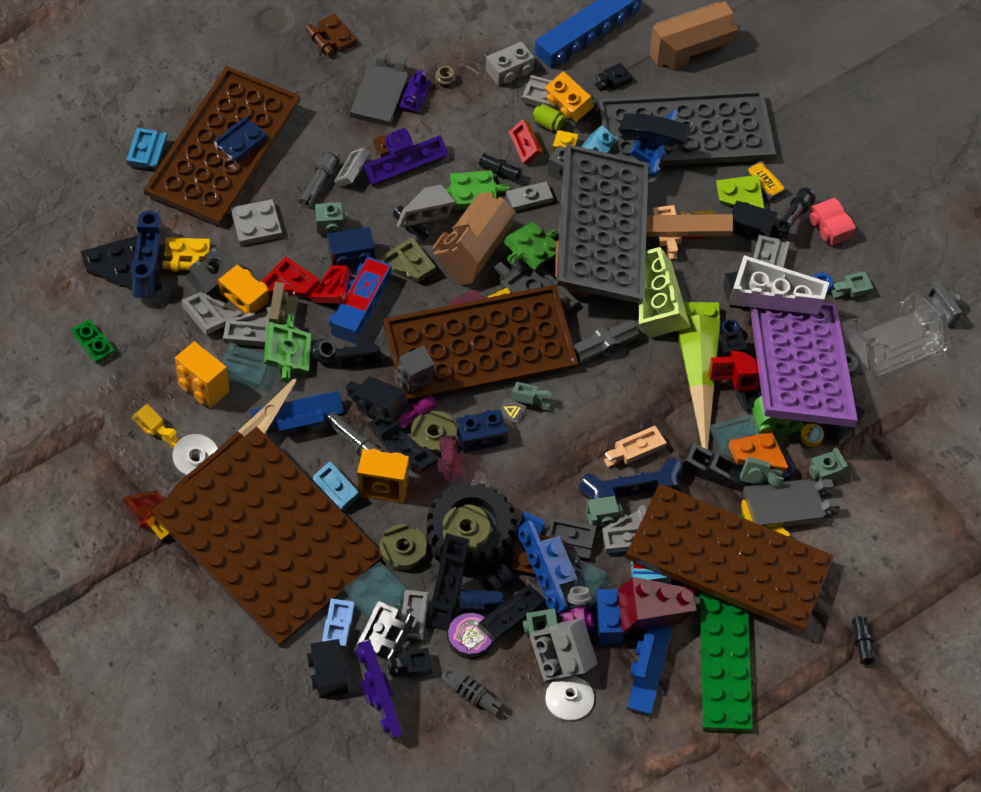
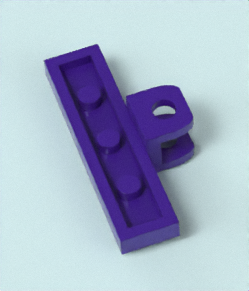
M402 128L385 137L389 155L368 162L363 167L370 185L449 154L441 135L414 145L409 132Z
M371 640L359 642V649H356V653L360 663H364L367 670L364 673L365 679L360 681L366 702L368 704L373 703L375 709L381 711L383 719L380 720V724L384 734L388 733L389 737L392 738L402 735L390 699L393 693L386 673L381 672Z

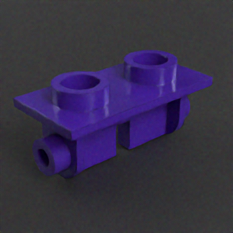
M419 70L411 77L399 108L415 112L420 111L432 81L426 80V73L423 70Z

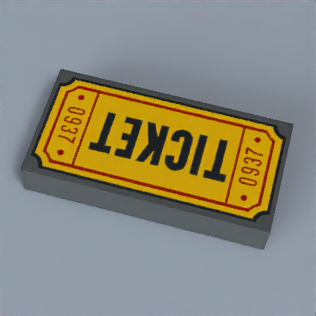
M762 160L745 169V176L759 175L761 192L769 202L786 194L787 188Z

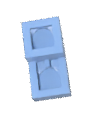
M331 598L322 642L339 639L340 646L346 647L355 602Z

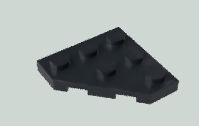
M137 236L80 251L86 272L93 276L99 275L104 277L106 281L120 287L124 285L132 289L131 263L134 261ZM157 270L155 275V291L162 289V283Z

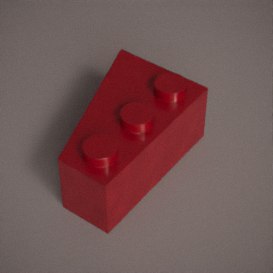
M632 577L618 589L622 633L629 632L631 629L640 628L641 630L649 626L657 625L660 627L682 623L696 611L694 589Z

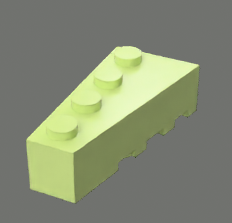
M660 247L645 252L644 300L639 304V325L650 338L691 327L672 262Z

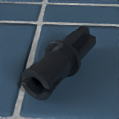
M398 206L392 216L399 220L404 207ZM421 223L405 227V230H410L420 240L425 241L430 236V231Z

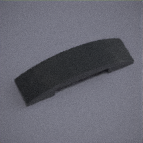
M741 330L719 335L723 357H730L731 351L747 352V346ZM730 380L745 412L751 411L754 408L755 400L762 396L761 386L758 387V390L736 391L733 381Z
M376 418L368 423L369 428L390 453H401L409 456V468L411 470L422 473L440 461L439 457L426 446L420 447L401 430L399 422L395 421L392 424Z
M446 533L441 553L442 560L425 624L444 630L448 629L449 623L452 621L464 576L470 539Z

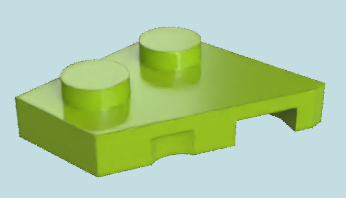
M759 175L716 180L720 204L734 206L736 200L764 208Z

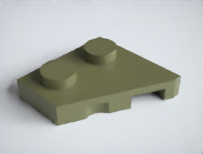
M412 237L377 259L390 264L393 272L418 283L437 271L436 266Z

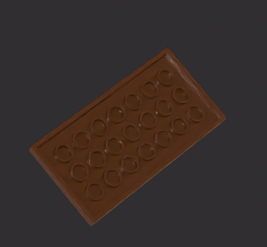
M226 66L143 189L144 195L220 226L299 104L300 95ZM246 116L250 122H254L267 133V140L239 162L235 163L222 152L221 148L215 146V140Z
M556 284L383 319L396 376L398 375L399 357L419 347H425L434 363L432 383L409 394L405 387L401 388L399 385L400 389L405 390L408 402L424 399L427 395L435 397L578 367L577 357Z
M659 483L630 544L625 559L803 633L834 555Z

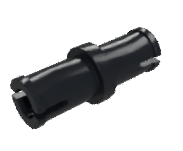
M483 153L479 159V166L494 171L496 175L500 176L502 174L514 181H518L522 174V168L508 164L502 158L497 159Z
M858 616L852 619L855 632L854 645L858 647L860 664L871 665L876 661L872 648L873 636L869 633L867 618Z

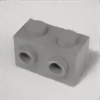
M521 41L486 56V71L499 87L533 72L534 56Z

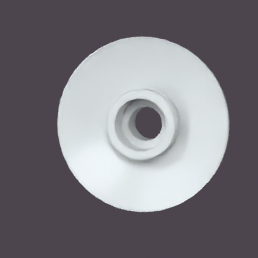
M190 434L184 436L176 443L173 449V462L182 474L187 475L218 448L210 438L201 434ZM196 456L200 460L198 462L192 461L191 458Z
M567 676L555 679L548 686L545 700L549 711L555 717L565 721H576L584 718L591 711L594 704V693L591 686L585 680L576 676ZM572 692L575 695L573 697H569L566 695V693Z

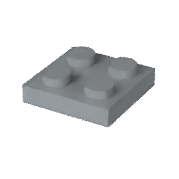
M273 199L230 208L240 246L282 238V231Z

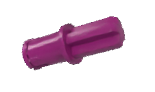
M427 395L415 405L411 404L409 409L402 413L396 421L399 422L400 428L404 429L412 424L419 415H424L435 408L437 403L431 395Z

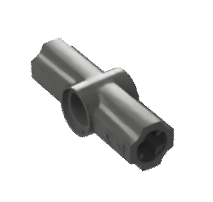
M631 320L610 329L608 327L599 328L593 333L592 337L573 345L578 363L582 364L600 355L610 356L614 354L620 346L639 338V331L635 322Z

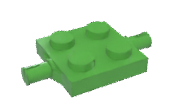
M492 170L450 173V186L445 190L455 200L454 210L468 209L478 194L490 192L494 194L493 198L497 199V193H506V191L510 190L509 184L496 185V182L493 180Z
M531 222L508 235L504 243L513 252V254L507 257L508 262L514 264L521 260L532 269L537 270L556 258V241L554 239L559 237L558 231L556 232L554 229L549 233H545L538 225Z
M292 314L286 315L284 325L269 322L266 327L264 364L281 369V381H285V383L291 381V372L306 375L309 371L311 333L296 328L294 326L295 315Z

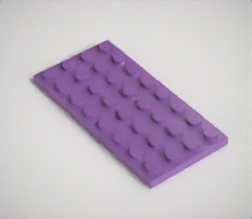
M823 302L818 315L750 307L764 415L772 418L856 427L858 420L837 304Z

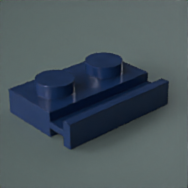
M245 116L215 140V146L221 148L223 153L237 163L267 140V133L254 122H250L248 117Z

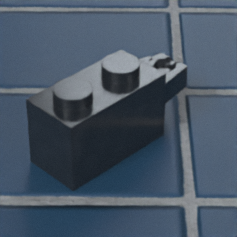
M736 200L731 213L733 214L734 235L753 241H758L759 235L787 239L790 230L782 232L778 229L777 223L780 220L777 218L778 212Z
M371 376L362 384L350 381L345 386L347 395L356 402V407L362 413L371 414L382 421L385 420L394 424L409 407L405 390Z

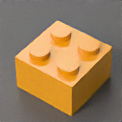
M195 341L175 357L178 385L184 391L188 390L192 393L200 404L204 403L209 408H212L230 392L227 367Z
M363 449L357 471L358 492L361 494L359 497L404 504L409 482V456L401 453L381 452L377 449Z

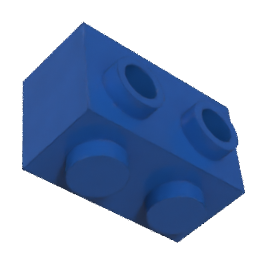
M618 589L597 590L595 606L598 646L622 645L623 636L628 634V632L622 633Z

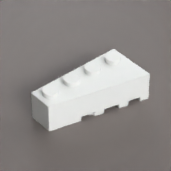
M744 255L728 304L818 315L824 302L829 282Z

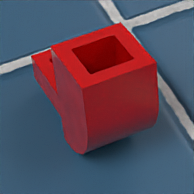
M731 351L730 357H711L708 373L710 381L732 380L736 391L758 390L760 381L758 364L750 355L739 351Z

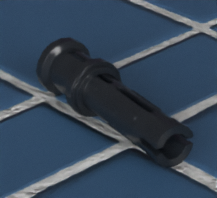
M805 187L798 191L797 196L790 202V208L777 223L780 231H789L798 217L808 211L809 206L816 199L814 191Z

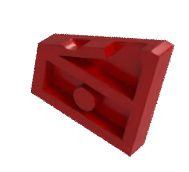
M285 257L261 282L272 293L274 292L275 282L284 283L285 292H288V295L306 298L318 285L319 279L288 257Z
M332 265L309 295L313 303H343L345 301L351 276L348 266Z

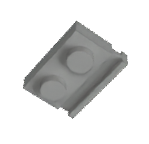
M531 75L522 95V102L534 106L545 104L560 111L557 105L552 106L546 99L545 87L552 80Z
M759 235L753 258L783 268L790 242L786 241L784 243L780 242V239Z

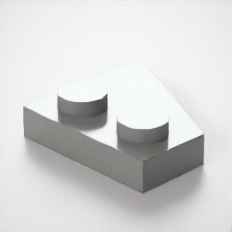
M202 292L182 300V307L205 335L225 327L226 320L242 317L241 311L236 310L234 312L225 308V303L214 300Z
M267 307L265 312L255 315L254 312H251L242 317L226 320L223 342L226 344L265 347L266 327L269 324L271 307Z
M641 505L638 507V511L629 516L626 514L619 518L616 523H611L602 529L605 553L628 551L646 513L645 505Z

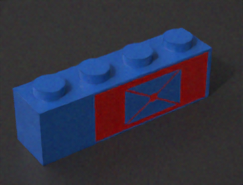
M368 256L365 262L358 266L355 280L350 281L345 301L338 304L337 312L332 313L329 320L332 336L356 344L355 332L362 333L392 278V266L390 264Z

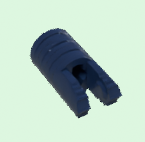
M461 590V611H494L503 604L504 596L500 591Z

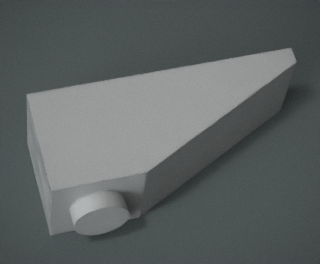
M442 185L426 187L403 209L396 225L398 228L447 218L454 206L455 200Z

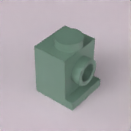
M834 448L832 452L812 458L809 466V473L817 482L825 479H831L832 482L842 479L847 470V464L838 448Z
M615 496L587 500L586 514L590 525L606 527L611 523H616L618 518L623 517L621 504H617Z
M555 608L526 613L527 620L523 621L525 635L540 631L536 628L538 623H544L546 625L545 628L558 624Z

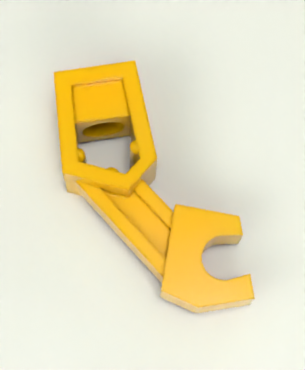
M148 404L132 416V419L146 434L158 436L168 443L171 448L174 449L176 443L180 440L176 436L177 431L175 429L163 427V419Z

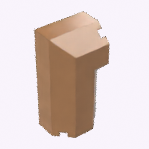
M716 2L656 23L653 26L650 47L652 59L657 66L663 67V65H667L668 69L676 70L687 66L690 58L694 55L736 41L738 28L737 24H732V19H735L733 11L726 2Z
M490 192L478 194L457 224L451 227L454 231L450 234L447 231L443 233L433 246L434 255L460 285L471 284L515 223V219L513 220L515 211L508 202L501 197L498 200L493 198L494 194Z

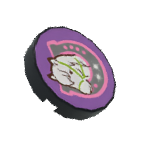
M475 612L462 613L449 623L447 640L451 650L458 656L471 659L487 654L492 648L494 642L477 627L478 623L485 618L484 615Z

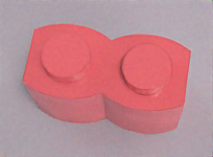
M836 198L812 206L809 215L810 221L813 226L816 225L820 230L822 239L827 241L829 245L833 246L854 238L856 227Z

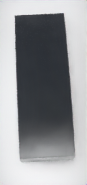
M625 113L619 130L624 141L644 140L646 146L685 145L691 128L689 125L664 117Z
M694 442L686 449L681 461L685 471L707 481L743 491L744 487L752 485V483L740 480V474L744 465L736 464L733 458L721 451L716 450L712 453Z

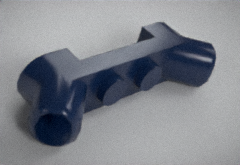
M145 211L138 217L134 261L131 263L132 295L135 298H152L155 295V275L161 233L164 229L160 216L155 211Z
M668 459L660 471L651 473L641 472L628 477L619 476L606 481L588 473L581 479L579 491L589 497L590 500L615 496L616 499L655 492L659 483L681 492L682 488L679 479L684 473V467L680 461Z

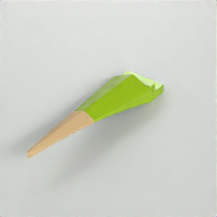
M683 302L691 327L676 332L690 387L701 447L708 450L715 381H710L708 373L711 357H717L720 329L719 302Z

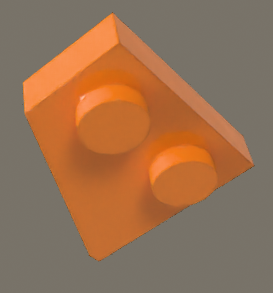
M772 432L729 441L728 447L736 464L744 465L747 457L769 462L770 467L778 468L782 473L787 472L788 465Z

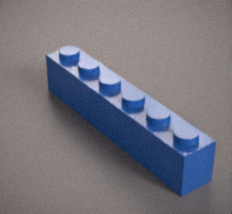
M596 0L536 39L534 55L549 68L562 63L567 57L576 54L585 45L591 44L600 35L606 34L611 28L621 24L629 16L635 15L640 10L641 0Z

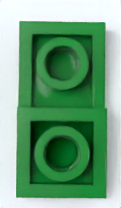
M91 319L71 329V334L95 363L114 352L111 344L103 333L100 334Z

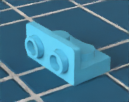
M601 125L590 134L581 147L608 153L617 141V138Z

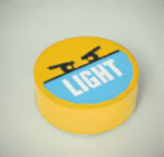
M812 423L806 424L800 433L802 443L809 447L820 445L824 436L823 429L819 425Z

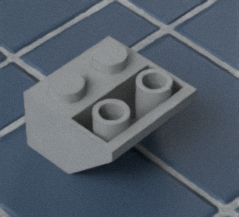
M583 618L561 622L529 635L544 681L583 674L598 664Z

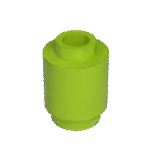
M545 104L537 106L532 114L534 123L550 131L560 130L565 120L560 111Z

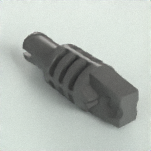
M448 666L441 676L442 681L454 693L470 704L480 705L495 717L499 714V710H502L504 703L488 694L486 687L469 675Z

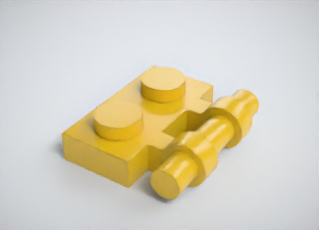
M166 238L164 257L165 260L172 261H163V270H172V272L190 270L189 267L196 261H205L207 259L205 254L210 251V239Z

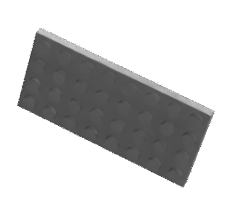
M763 89L598 99L601 125L617 138V141L608 151L609 154L638 160L630 155L635 140L624 141L619 130L625 113L646 114L665 118L673 110H676L678 113L675 119L678 122L689 125L691 130L685 145L665 146L664 151H666V154L658 166L774 160L776 156Z
M570 144L566 145L564 149L556 286L638 304L643 302L649 163Z

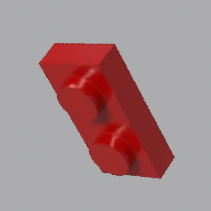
M522 119L509 131L522 163L529 165L543 153L529 121Z

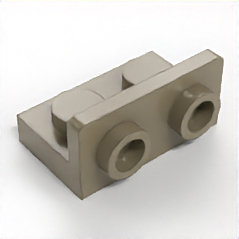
M275 282L269 322L280 325L285 324L287 314H292L296 317L298 297L288 296V292H285L284 283Z

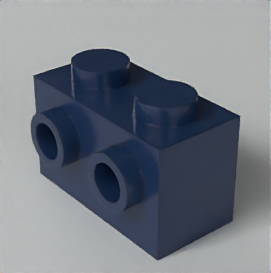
M370 227L327 234V246L332 265L347 266L364 263L367 256L375 259V246Z
M501 409L487 410L475 415H464L456 419L457 435L463 453L507 444L508 430Z

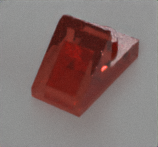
M156 490L123 497L122 502L130 517L141 529H144L147 524L146 521L152 516L151 510L160 504L164 498Z

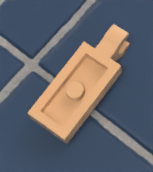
M674 205L653 208V215H676ZM681 236L658 237L660 246H667L668 258L670 260L678 259L677 244H681Z
M656 426L650 427L615 443L616 449L605 453L607 458L604 459V462L608 468L615 466L622 459L625 464H629L666 448V441Z

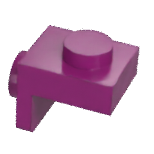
M584 606L558 613V623L583 618L589 636H596V616Z

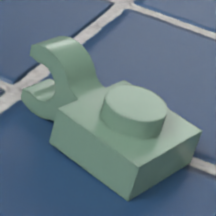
M864 271L846 275L843 282L833 284L835 290H832L831 293L834 299L842 298L847 293H850L851 297L854 298L871 294L873 286Z
M516 382L511 393L512 400H516L521 404H533V402H536L544 410H548L551 403L543 400V398L551 399V391L538 390L537 386Z
M747 457L740 474L741 481L763 485L766 480L776 487H781L784 478L781 477L782 471L770 469L769 462Z

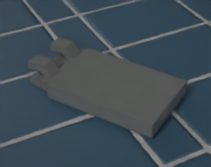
M379 51L376 63H372L367 68L350 111L351 118L391 126L408 82L407 64H405L407 57L399 56L394 69L386 67L388 59H386L387 52Z
M521 260L510 264L516 270L513 273L501 262L494 266L495 272H493V275L500 282L501 288L505 289L508 287L510 293L556 284V280L543 267L534 270ZM556 286L564 315L577 307L578 301L564 287Z
M811 479L783 482L781 487L771 484L746 486L743 490L752 522L769 529L822 522L824 517L837 515V509L840 508L838 498L826 499L823 502L820 498L831 496L830 490L834 488L831 479L819 480L816 483L815 480L811 481Z

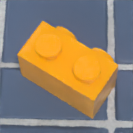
M564 71L545 87L548 102L552 106L557 105L562 115L567 119L571 118L575 123L594 107L591 96Z
M238 264L218 279L219 292L245 314L251 312L255 314L269 303L268 287L263 282H258L250 271L241 268Z

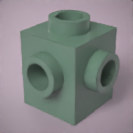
M341 202L315 204L317 234L343 231V224H347L346 211H342Z

